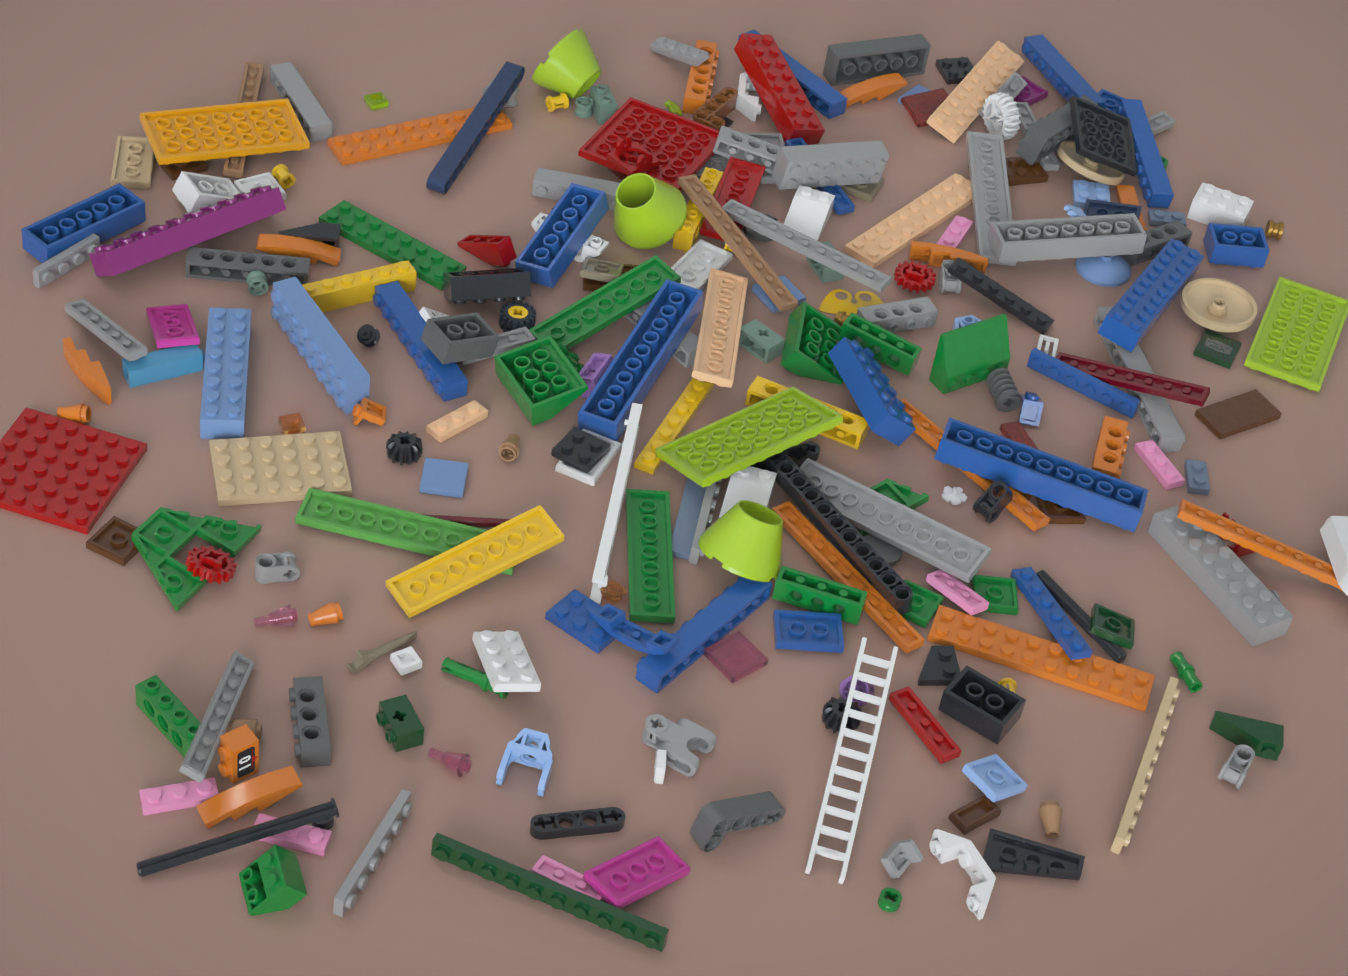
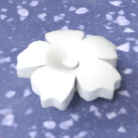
M950 486L944 487L943 494L941 495L943 500L948 503L950 502L952 505H960L961 502H966L967 496L962 493L963 489L960 487H953V489Z

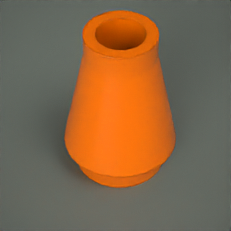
M85 403L58 407L57 417L81 424L91 421V407L85 405Z
M332 601L307 614L311 627L338 624L340 620L344 619L339 602L333 603Z

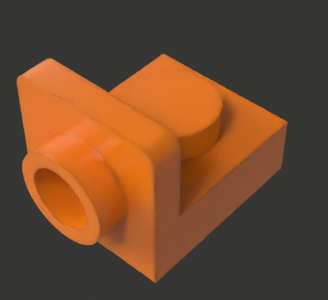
M364 397L359 404H355L352 410V415L354 416L353 424L358 425L364 418L371 423L382 426L386 421L387 407Z

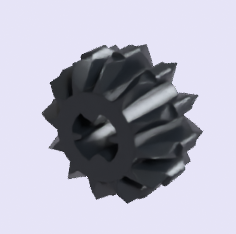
M399 431L398 434H391L390 439L386 442L387 456L389 459H392L393 463L399 462L400 465L406 463L410 466L411 462L417 463L423 453L421 438H418L416 433L409 434L408 431L406 433Z
M841 695L838 699L832 697L823 707L822 722L825 723L826 729H833V734L839 732L846 705V699H843ZM858 702L851 703L850 709L862 711V709L858 708ZM848 717L846 728L851 730L858 729L861 720Z

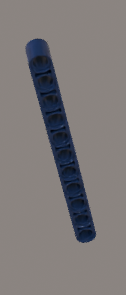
M506 61L430 173L426 183L427 189L442 194L448 192L522 81L525 73L524 66Z

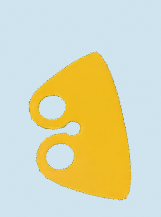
M835 289L824 298L819 310L831 314L845 311L846 315L849 316L851 312L857 314V310L860 307L884 304V302L870 291H859L855 294V300L858 302L854 304L851 302V293L846 290ZM843 292L847 295V299H838L835 294ZM861 294H868L872 299L870 301H863L859 296Z

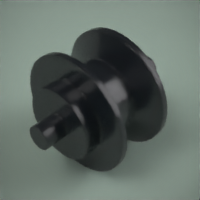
M365 324L359 328L357 339L365 346L372 347L378 343L380 332L372 325Z

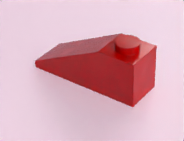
M468 235L457 242L458 247L489 265L506 267L511 264L512 260L517 258L510 236Z

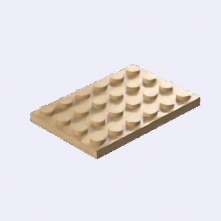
M340 431L209 440L218 507L304 500L309 488L352 497V487Z

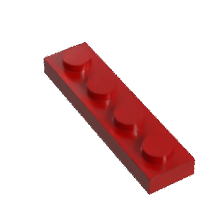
M909 686L890 693L889 701L940 764L960 757L962 750Z

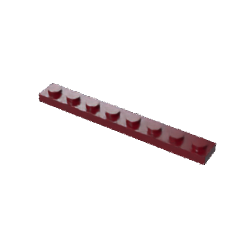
M1059 352L1056 357L1109 385L1203 407L1210 394V387L1062 352Z

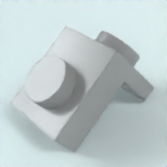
M908 839L894 841L880 860L891 879L899 878L911 863L921 862L924 857L914 840Z

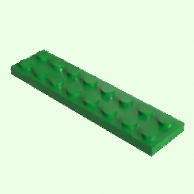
M345 200L319 217L318 223L340 224V235L392 264L409 260L417 272V278L441 291L444 289L443 272L466 271L467 266Z
M655 255L529 329V331L535 337V340L550 335L557 345L561 343L569 350L654 299L666 279L681 283V277Z
M626 489L629 621L675 623L669 491Z

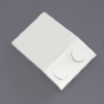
M185 171L181 172L172 189L187 212L200 211L199 208L216 205L217 201L227 198L228 200L234 198L233 195L240 193L229 178Z
M799 185L784 225L818 241L832 214L835 195Z
M749 466L745 470L732 474L719 518L740 500L753 501L768 507L773 494L777 473Z

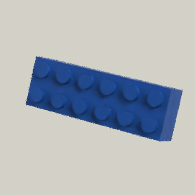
M119 183L22 228L23 249L38 261L44 263L93 233L99 236L101 243L145 222V202Z
M571 183L516 259V268H523L529 271L531 282L554 288L583 244L608 211L606 193Z
M843 337L828 353L872 432L900 446L916 430L912 424V417L905 412V405L897 398L896 390L889 385L888 382L890 380L882 373V366L874 359V353L868 347H861L856 340L853 339L851 341Z

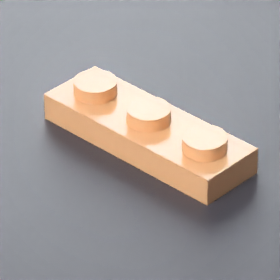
M473 400L428 424L426 432L441 443L488 417L489 411L476 400Z

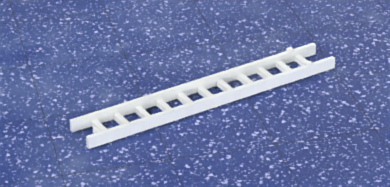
M632 403L629 419H625L624 422L627 428L624 441L621 444L622 450L592 577L593 586L590 599L599 605L603 589L607 586V571L638 436L643 404Z
M862 637L805 868V873L810 874L815 854L843 861L838 880L840 884H843L848 868L898 647L894 646L890 661L863 654L867 641L865 637ZM861 662L888 669L885 679L859 672ZM857 680L883 687L881 698L856 691ZM852 699L878 705L877 716L850 709ZM848 717L875 724L873 734L868 735L846 728ZM843 736L869 743L868 754L841 747ZM839 755L866 762L864 773L836 766ZM834 774L861 781L859 793L833 786ZM829 794L857 801L854 813L827 805ZM824 814L852 821L850 833L822 825ZM820 833L848 841L845 853L817 845Z

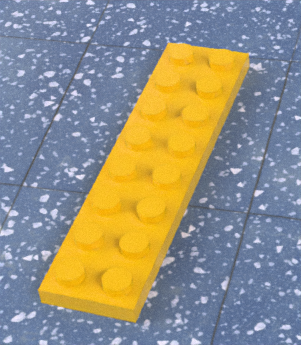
M539 505L386 580V587L408 618H411L563 542L565 535L543 507Z

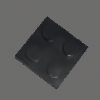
M968 57L936 59L935 63L936 68L947 85L959 84L974 68Z
M574 427L552 449L551 456L588 473L610 451L611 444Z

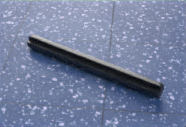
M1044 570L1036 573L1062 608L1117 663L1126 659L1127 654L1119 645L1090 633L1091 617Z

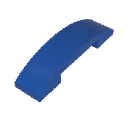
M609 603L593 614V619L607 633L637 651L652 655H664L679 643V638L663 630L655 634L627 620L625 611Z

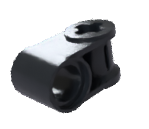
M1001 481L993 482L985 493L976 500L972 509L974 512H979L984 516L986 522L992 523L1011 502L1013 493L1005 483ZM1004 490L1003 495L997 497L998 492Z

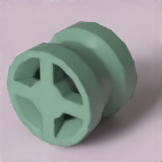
M579 96L576 99L575 115L580 118L591 117L594 100L588 96Z
M256 270L247 275L246 282L251 295L262 296L267 293L269 286L264 272Z

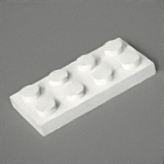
M489 630L473 632V643L494 692H540L541 682L519 632L506 630L505 632H492Z

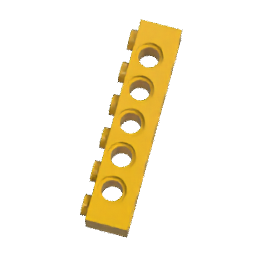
M705 167L699 180L714 197L723 172ZM691 199L687 204V216L682 228L679 227L674 233L672 248L685 252L694 246L705 219Z
M757 375L747 390L745 405L751 406L788 389V387ZM816 399L843 416V423L835 426L833 429L820 433V435L858 450L866 438L869 429L865 418Z

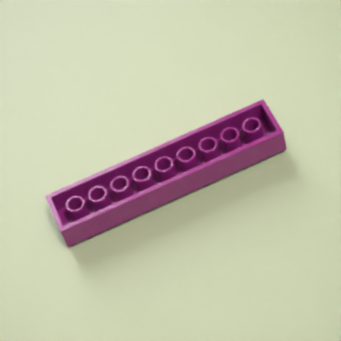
M271 185L254 187L250 189L251 192L238 193L233 195L234 198L223 199L217 201L216 205H207L199 208L200 211L185 213L182 215V218H172L166 220V224L153 225L148 227L147 231H137L130 234L131 237L113 240V244L97 246L94 252L89 253L96 276L118 275L286 210L279 187L271 188Z

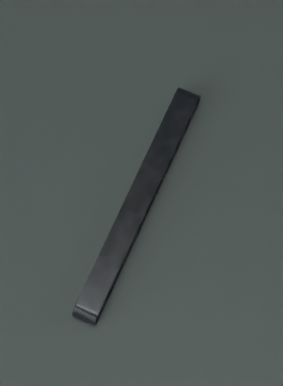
M784 451L766 458L765 469L777 473L776 482L843 556L899 614L908 613L912 608L913 596L909 585Z

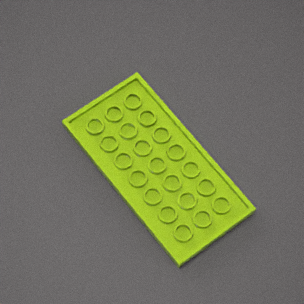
M1279 276L1244 366L1319 392L1348 314V300Z
M793 386L660 446L655 451L658 458L704 488L723 478H728L740 470H745L757 462H762L770 456L779 454L785 449L799 445L809 438L816 437L826 430L833 429L835 426L843 423V416Z

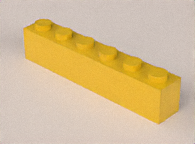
M409 260L306 283L302 286L324 313L373 301L375 286L398 281L406 293L415 291L417 272Z

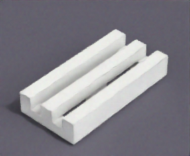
M1040 334L1036 349L1041 350L1042 342L1045 340L1044 353L1048 354L1050 342H1053L1051 356L1055 357L1059 339Z

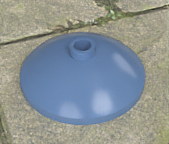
M1121 255L1076 258L1075 267L1077 272L1085 280L1095 285L1117 287L1125 284L1130 279L1131 267Z

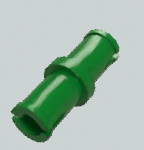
M1182 652L1173 653L1170 656V661L1176 668L1178 677L1184 680L1191 693L1201 690L1203 684L1195 674L1193 665L1187 662Z

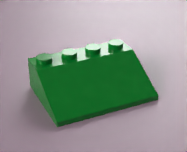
M803 301L789 315L780 365L797 376L841 385L843 379L828 353L840 342L838 338L842 326Z
M1004 313L940 334L929 381L942 394L986 381L988 375L995 369H1008L1010 348L1007 315Z
M550 335L494 356L496 375L532 426L552 419L588 390V385Z

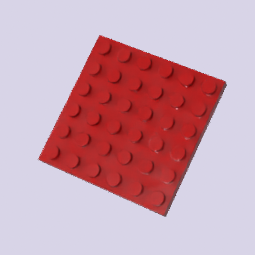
M630 97L579 149L578 156L625 174L607 159V153L616 150L618 139L622 138L624 140L625 136L628 135L632 143L638 142L660 160V166L643 173L673 185L681 191L682 188L678 184L679 177L696 175L715 154L712 151L719 130ZM631 152V153H629L630 155H634V156H639V155H640V154L637 153V152ZM623 156L620 157L622 162L626 161ZM629 160L631 163H637L636 160Z
M26 407L0 440V508L88 535L147 451V443Z

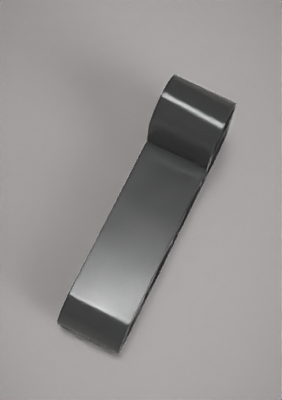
M770 791L713 801L706 804L700 810L690 829V834L704 852H710L720 845L726 833L774 824L783 818L786 810Z

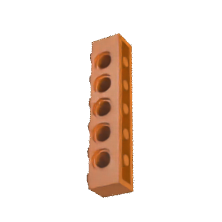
M703 40L696 41L695 48L707 51L710 58L698 67L691 65L682 108L684 113L694 114L711 97L720 50H717V43Z

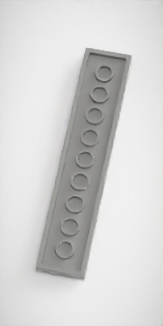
M967 131L966 143L978 255L988 258V263L1016 266L1017 262L999 263L988 242L991 222L1013 221L1003 135Z
M809 458L800 466V469L853 526L967 583L970 582L991 554L990 547Z

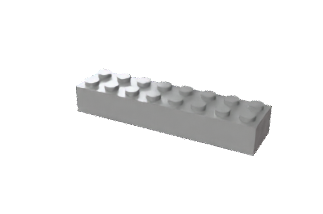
M1135 213L991 222L988 242L998 262L1008 263L1143 254L1147 234Z
M1178 506L1154 513L1147 532L1252 647L1286 635L1294 616L1218 535L1210 531H1204L1200 527L1178 518Z

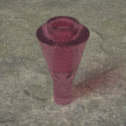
M290 604L267 616L254 618L255 627L265 625L295 627L294 622L298 621L296 608H291Z
M430 748L428 752V757L440 761L459 777L467 774L471 769L472 761L469 754L442 752L434 748Z

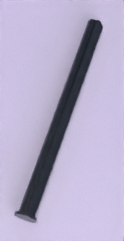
M331 798V801L137 862L138 874L140 877H144L332 816L338 818L339 812L334 798Z

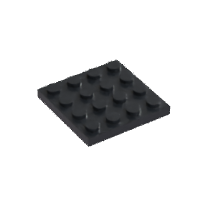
M1073 95L1069 99L1076 153L1134 177L1138 173L1130 119Z

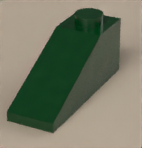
M1216 710L1209 725L1210 730L1235 745L1242 744L1251 747L1255 752V756L1277 761L1284 746L1283 725Z

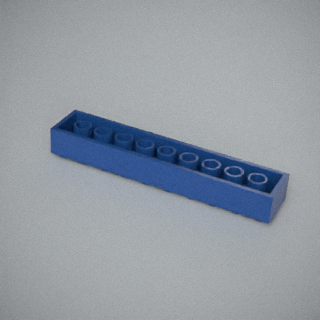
M1171 238L1109 311L1097 333L1132 353L1195 275L1204 256L1197 250L1185 246L1181 241Z
M666 279L578 411L579 429L589 430L614 441L619 440L627 425H624L625 419H629L632 403L642 404L702 311V290Z
M950 417L934 459L943 464L955 466L985 479L1001 481L1007 486L1018 489L1023 493H1029L1042 500H1048L1059 504L1061 507L1070 508L1084 515L1097 518L1102 522L1111 523L1135 532L1143 514L1148 489Z

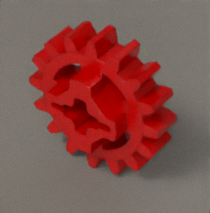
M911 260L910 263L904 261L903 264L899 263L894 273V280L897 281V285H902L903 290L909 289V292L915 290L916 293H919L922 290L926 293L927 289L932 290V286L935 285L936 273L933 272V268H928V264L921 265V261L915 263Z
M201 545L200 549L194 547L193 551L189 550L185 565L188 566L187 571L193 572V577L199 576L200 581L207 579L211 584L212 582L221 584L222 580L229 582V579H233L237 564L234 563L235 558H229L230 553L222 552L221 548L214 550L213 546L205 547L204 545Z

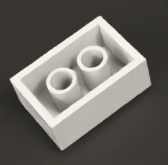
M1202 182L1192 201L1187 218L1205 225L1216 223L1244 226L1254 201L1248 197L1234 194L1229 190H1223L1212 184Z

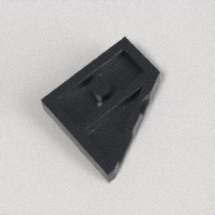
M931 646L918 679V686H948L960 673V668L954 646Z

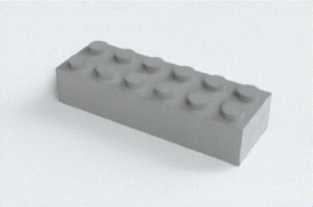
M881 140L784 146L780 148L771 175L779 190L798 189L799 185L812 188L832 185L879 183L889 154Z

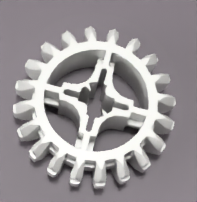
M999 92L988 96L983 104L984 110H982L984 114L982 118L985 121L984 125L987 127L986 131H989V134L1003 135V141L1011 139L1014 135L1018 134L1020 129L1019 123H1021L1019 120V116H1021L1018 112L1019 108L1016 106L1017 102L1013 101V97H1010L1009 93Z

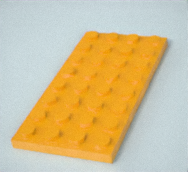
M288 98L143 112L139 115L140 122L159 165L300 151L310 147V142Z

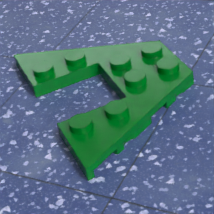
M160 507L132 533L131 539L175 611L178 612L206 585L207 579L200 581L199 576L193 577V572L187 571V566L173 557L197 535L218 549L221 548L223 552L230 553V556L234 558L261 532V525L257 524L256 527L237 524L236 520L227 521L205 515L204 518L191 516L190 512L173 511L172 509Z

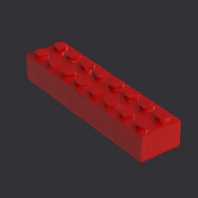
M742 33L734 51L779 133H782L783 141L801 137L807 145L818 144L825 129L773 36L769 34Z

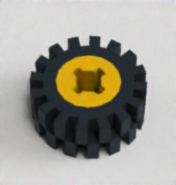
M515 300L512 301V304L506 302V305L503 304L502 308H500V328L504 329L503 332L525 326L528 330L533 328L536 321V310L532 305L529 306L527 302L522 304L523 301L516 303Z

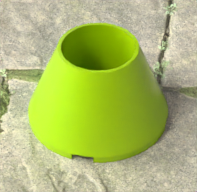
M580 28L581 31L575 29L553 47L548 53L549 57L545 63L541 62L533 73L532 82L559 94L566 93L567 97L577 99L596 82L602 70L582 28Z
M644 173L630 175L619 184L615 196L613 227L622 242L636 249L655 248L670 241L679 227L682 228L687 216V204L682 193L673 185Z
M740 500L700 535L698 545L709 559L712 560L715 557L723 563L722 568L750 580L770 582L771 578L777 579L782 566L783 521L777 513L764 505L753 501Z

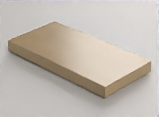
M117 136L110 187L120 183L126 188H151L155 155L147 137Z

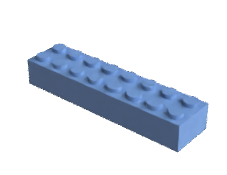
M296 277L273 282V292H271V299L273 301V307L271 308L272 318L277 320L281 330L288 335L291 344L297 347L299 355L305 358L308 367L316 373L318 381L324 384L327 393L331 394L335 399L337 407H340L345 414L352 413L355 404H359L364 397L369 399L370 375Z
M209 307L200 412L201 439H230L245 436L251 341V309Z

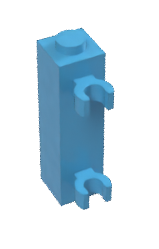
M188 345L149 352L148 355L140 357L135 361H128L123 358V376L129 388L203 371L205 353L203 349H199L198 345Z

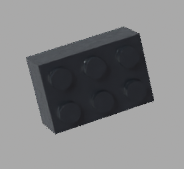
M966 665L943 691L938 710L998 745L1020 719L1026 699Z

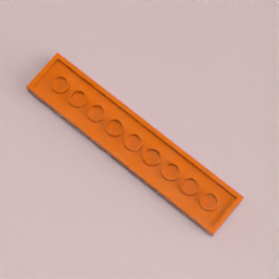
M475 107L384 127L371 128L346 135H338L327 138V145L343 166L450 143ZM503 110L486 135L512 129L513 123Z
M942 605L938 607L927 641L943 646H954L955 650L1143 712L1146 710L1155 678L1154 674L1092 654L1090 658L1071 660L1059 643L971 616L970 614Z

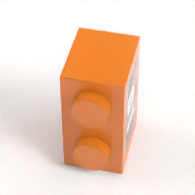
M246 724L220 736V747L218 748L220 763L218 768L223 777H227L232 784H235L259 772V739Z

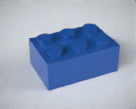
M1209 223L1203 238L1209 263L1216 265L1225 264L1263 268L1270 251L1263 228Z

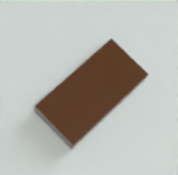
M984 795L953 811L948 819L965 835L1000 816L1001 809Z

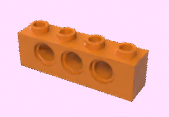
M1104 416L1091 469L1120 479L1122 469L1118 468L1123 466L1125 456L1121 455H1125L1130 431L1127 430V421Z

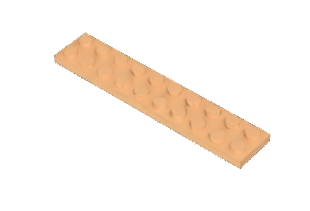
M998 40L928 118L926 123L954 144L978 117V111L983 107L985 99L995 94L1025 61Z
M953 174L844 246V252L860 262L876 268L909 246L911 241L918 240L972 204L970 181L962 175Z
M714 268L710 269L691 377L699 381L714 383L720 387H732L748 278Z

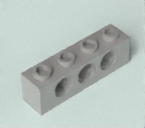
M722 125L712 152L728 158L731 156L766 166L765 171L772 173L781 147Z
M929 297L860 307L856 315L892 333L935 326L938 310Z

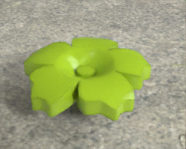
M668 100L664 103L669 108V112L679 116L683 115L680 107L673 101Z

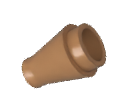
M510 434L499 446L498 453L503 461L511 462L519 456L520 437L517 434Z
M1044 801L1040 804L1038 813L1044 826L1046 837L1057 838L1060 836L1062 808L1057 801Z

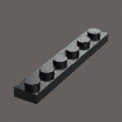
M959 257L950 265L947 271L1042 335L1047 332L1055 321Z

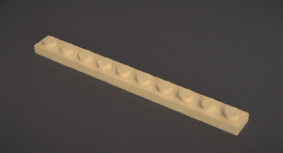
M1170 676L1110 850L1116 854H1120L1122 846L1128 847L1132 833H1129L1128 830L1134 829L1138 818L1134 815V812L1139 813L1143 800L1139 799V797L1145 796L1149 783L1145 782V779L1150 781L1154 767L1150 766V764L1156 763L1160 752L1155 749L1162 746L1165 735H1162L1161 732L1166 733L1170 722L1166 717H1171L1175 704L1171 702H1176L1180 689L1176 688L1179 679Z

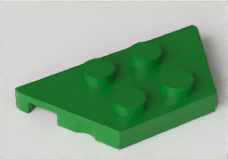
M888 478L870 488L913 510L929 501L928 494L924 492L922 495L911 491V487L900 485ZM859 529V533L863 537L869 534Z

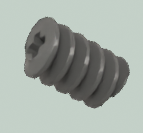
M1006 368L993 370L988 375L986 382L997 408L1003 412L1014 411L1020 406L1022 400L1019 398V392L1009 370Z

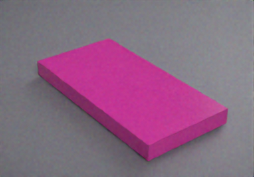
M188 304L146 308V315L157 348L200 344V337Z
M657 836L585 871L583 879L608 904L621 909L688 875L691 868Z

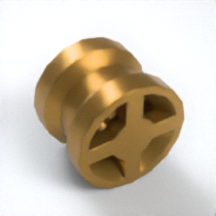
M1269 219L1265 229V237H1275L1276 240H1280L1284 231V222L1275 223Z

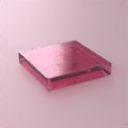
M740 631L705 648L703 653L732 683L768 664V658Z

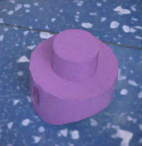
M849 676L840 684L839 693L846 700L852 676ZM857 680L856 691L874 696L875 689L873 684ZM852 699V702H858V706L868 704V702Z

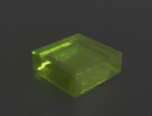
M382 92L364 95V101L372 111L389 107V101Z

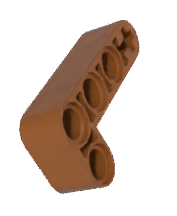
M732 87L723 88L694 112L693 121L720 131L721 126H725L723 118L735 109L738 91Z

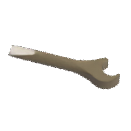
M418 631L403 635L375 649L356 651L358 654L356 660L345 665L351 672L358 673L376 658L416 639Z

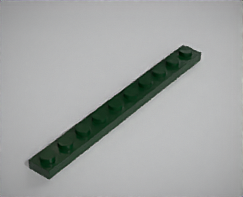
M436 833L432 839L431 855L440 861H446L464 871H470L482 876L486 880L494 881L505 886L507 889L525 894L531 899L539 900L551 905L555 909L563 910L579 919L587 920L598 925L600 928L608 929L620 934L624 938L644 944L650 949L662 952L666 946L669 929L440 833Z

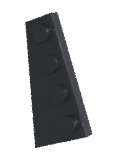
M990 828L983 859L992 872L1080 880L1085 856Z

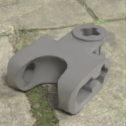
M652 714L645 720V729L642 733L643 742L647 746L656 749L655 756L658 749L667 750L666 766L688 777L693 776L699 769V759L690 750H697L706 754L711 752L717 744L714 733L686 718H681L677 723H674L663 715Z

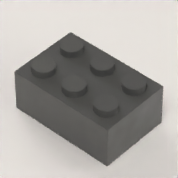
M477 312L427 319L421 336V340L442 364L493 357L500 338Z

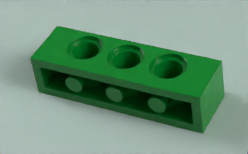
M852 312L843 323L838 341L843 337L851 341L853 339L856 340L861 347H868L874 353V359L907 376L917 365L922 351L921 347Z
M782 565L776 579L772 599L813 612L841 614L842 621L858 625L868 592Z
M157 675L136 684V705L185 758L200 725V721Z

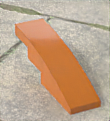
M899 73L886 74L854 84L839 93L847 98V108L858 101L861 104L873 98L879 101L908 85V83Z
M259 234L256 249L268 254L311 258V264L313 265L318 260L337 267L340 262L341 249L319 241L280 234Z
M911 241L908 253V260L927 262L929 267H941L944 260L950 259L955 261L959 257L984 274L989 261L988 258L969 251L919 241Z
M71 337L63 338V354L72 371L95 396L107 405L112 404L111 386L100 361L91 362L85 349L76 350Z
M289 766L242 782L197 805L196 808L204 824L210 829L230 816L235 821L255 808L261 812L299 789L303 784L293 766Z

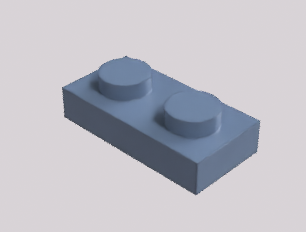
M1160 209L1148 210L1149 226L1159 227L1177 220L1185 227L1187 225L1184 213Z
M1186 459L1184 470L1187 492L1208 496L1210 485L1206 462Z

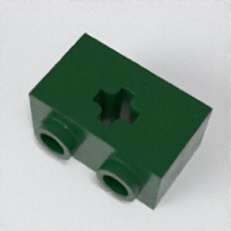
M407 695L380 701L379 712L376 713L377 723L380 727L383 726L388 744H392L395 752L423 745L424 727Z

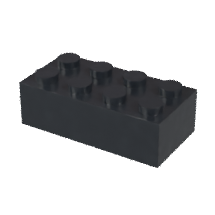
M523 268L443 272L444 297L449 299L450 302H454V304H466V300H472L474 303H484L486 299H493L495 302L506 301V298L525 300V296H531L530 272Z

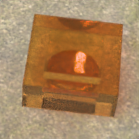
M300 413L279 416L278 423L283 435L305 433V424Z

